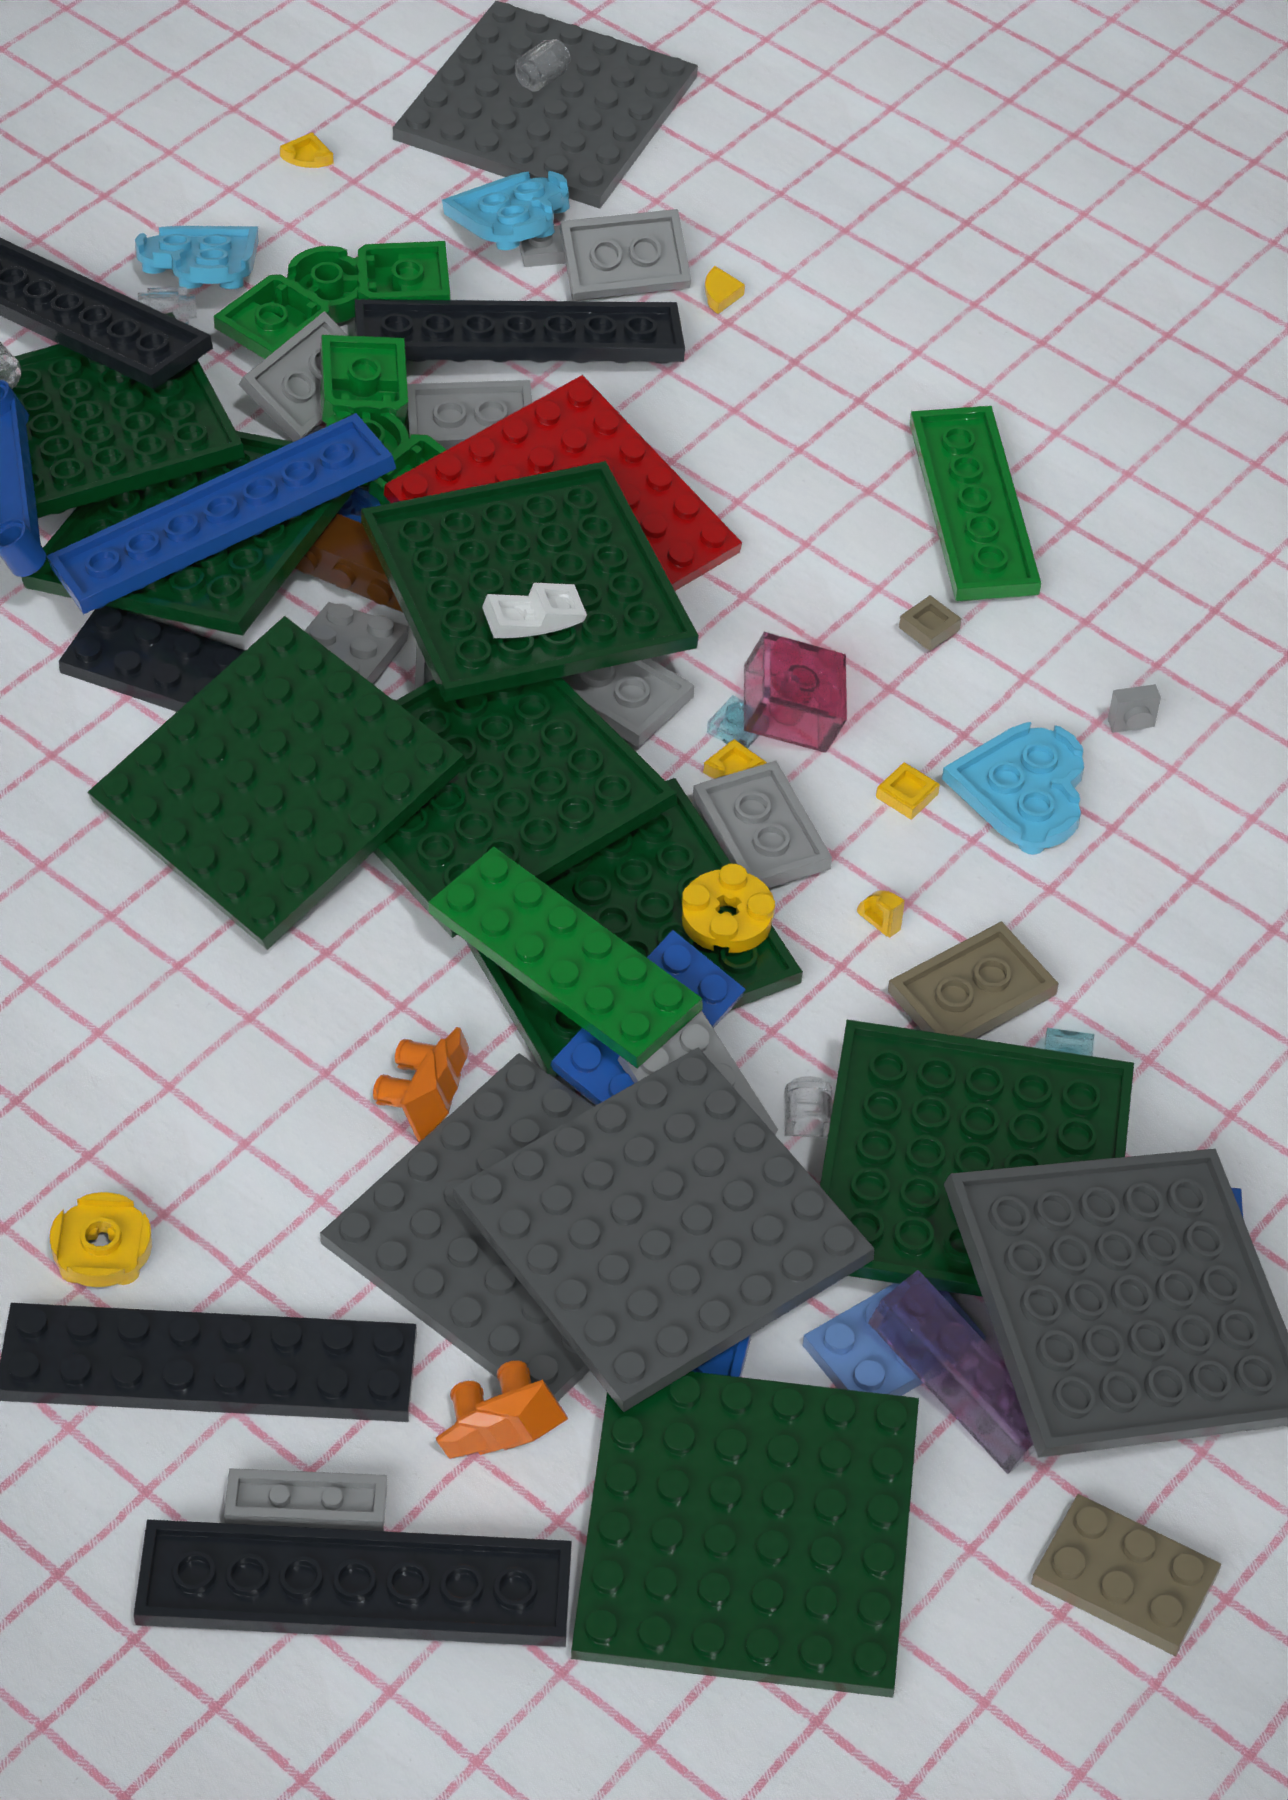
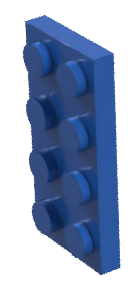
M674 930L647 957L702 998V1012L713 1029L742 998L746 990ZM583 1028L559 1052L550 1065L553 1071L594 1105H598L634 1084L630 1075L624 1071L619 1063V1055Z

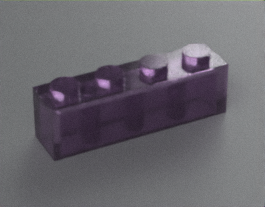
M919 1270L882 1298L868 1324L1007 1474L1012 1472L1036 1450L1006 1363Z

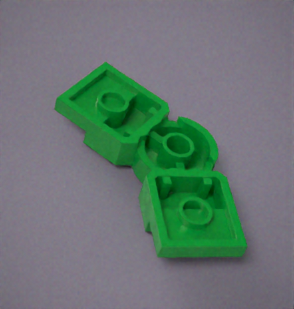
M446 242L365 244L358 249V256L356 258L348 256L347 249L337 246H318L307 249L297 254L290 261L287 278L281 274L269 275L213 316L214 328L263 359H266L324 311L335 323L345 322L354 318L355 299L451 300Z
M321 335L322 379L320 392L322 421L329 426L357 413L393 455L396 466L395 470L380 476L374 481L360 485L367 487V492L377 498L380 505L389 504V500L383 495L386 483L447 450L429 435L411 434L409 438L408 431L404 425L408 407L404 338Z

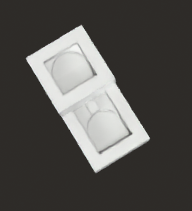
M533 583L528 596L487 594L482 606L494 638H518L555 632L582 623L587 616L574 584Z

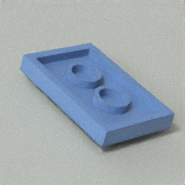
M893 1283L806 1333L803 1337L802 1346L836 1388L902 1396L984 1348L986 1336L949 1292Z

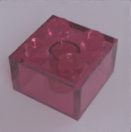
M764 631L744 664V731L826 753L847 721L846 654Z

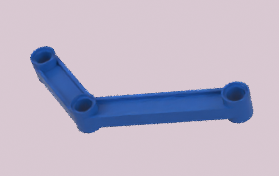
M0 380V557L15 576L26 577L37 572L46 560V552L41 546L26 428L29 414L9 384L4 380Z

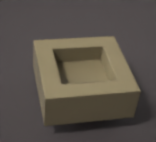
M929 595L900 616L899 628L927 650L931 651L960 631L962 618Z

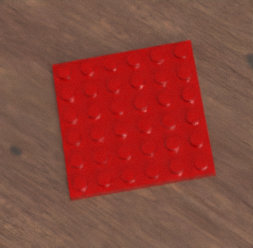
M583 375L393 479L384 486L383 495L390 503L606 461L675 591L740 553L742 546L741 540Z

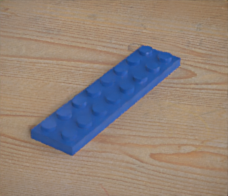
M355 413L49 554L47 558L52 571L84 615L94 609L102 608L109 602L133 591L143 589L148 584L169 574L181 571L212 554L220 553L227 547L242 540L261 534L266 529L287 519L297 517L303 512L330 499H336L343 493L360 485L378 479L380 476L396 469L393 455Z

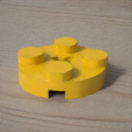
M727 864L721 870L704 873L694 879L682 893L683 928L688 936L703 948L714 951V945L719 947H729V953H740L758 946L770 933L775 914L774 897L766 884L757 877L748 874L741 865ZM731 906L736 908L737 914L732 916L729 912L720 914L718 911L720 907Z
M109 1192L87 1194L77 1199V1206L70 1208L66 1213H64L63 1209L55 1217L50 1230V1245L53 1259L59 1267L60 1275L64 1280L90 1287H106L116 1284L128 1285L139 1277L140 1269L147 1262L151 1253L152 1234L148 1217L145 1213L142 1214L141 1211L134 1207L132 1200L126 1196ZM103 1232L108 1233V1238L112 1241L105 1246H94V1244L88 1242L89 1240H96L99 1233Z

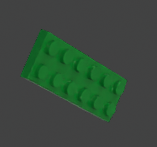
M992 406L911 411L909 424L955 601L1040 595L1041 580Z
M495 847L491 848L428 902L429 914L637 1069L703 1010L702 998Z

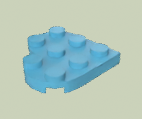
M529 171L510 175L442 200L446 216L478 237L490 242H496L499 250H512L520 245V241L552 235L555 232L553 213H562L570 208L567 179L553 171H548V178L530 179Z
M258 226L159 227V235L147 238L146 234L140 233L135 238L136 257L142 263V271L145 273L157 274L166 271V269H172L173 274L178 277L179 286L182 288L194 289L201 287L203 284H219L220 287L225 289H237L244 285L243 278L249 276L253 270L259 242Z
M1031 722L1020 724L1008 729L943 768L942 780L998 833L1014 844H1017L1024 853L1035 855L1041 853L1044 848L1064 843L1079 827L1081 816L1079 807L1080 796L1075 787L1081 782L1083 776V747L1073 734L1060 726L1055 725L1054 731L1045 728H1031Z

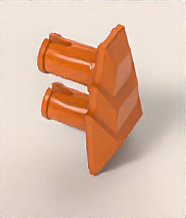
M456 1027L446 1039H440L437 1045L414 1042L409 1039L401 1040L396 1048L395 1063L399 1064L397 1066L399 1069L416 1071L412 1080L383 1074L377 1078L374 1084L373 1098L377 1100L376 1104L402 1108L418 1142H421L449 1114L453 1096L459 1086L460 1072L467 1059L469 1050L461 1028Z
M509 1361L501 1365L497 1370V1379L500 1382L502 1394L484 1401L483 1388L475 1381H463L451 1389L450 1397L453 1400L457 1421L449 1429L438 1435L436 1441L449 1459L477 1452L482 1455L500 1449L507 1450L535 1441L568 1420V1417L543 1379L531 1383L529 1367L527 1368V1364L522 1361Z

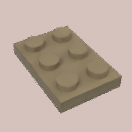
M1001 921L889 980L888 993L922 1031L975 1039L1057 995L1059 983Z
M1077 1494L1035 1570L1031 1585L1176 1657L1219 1574L1222 1564L1095 1501Z

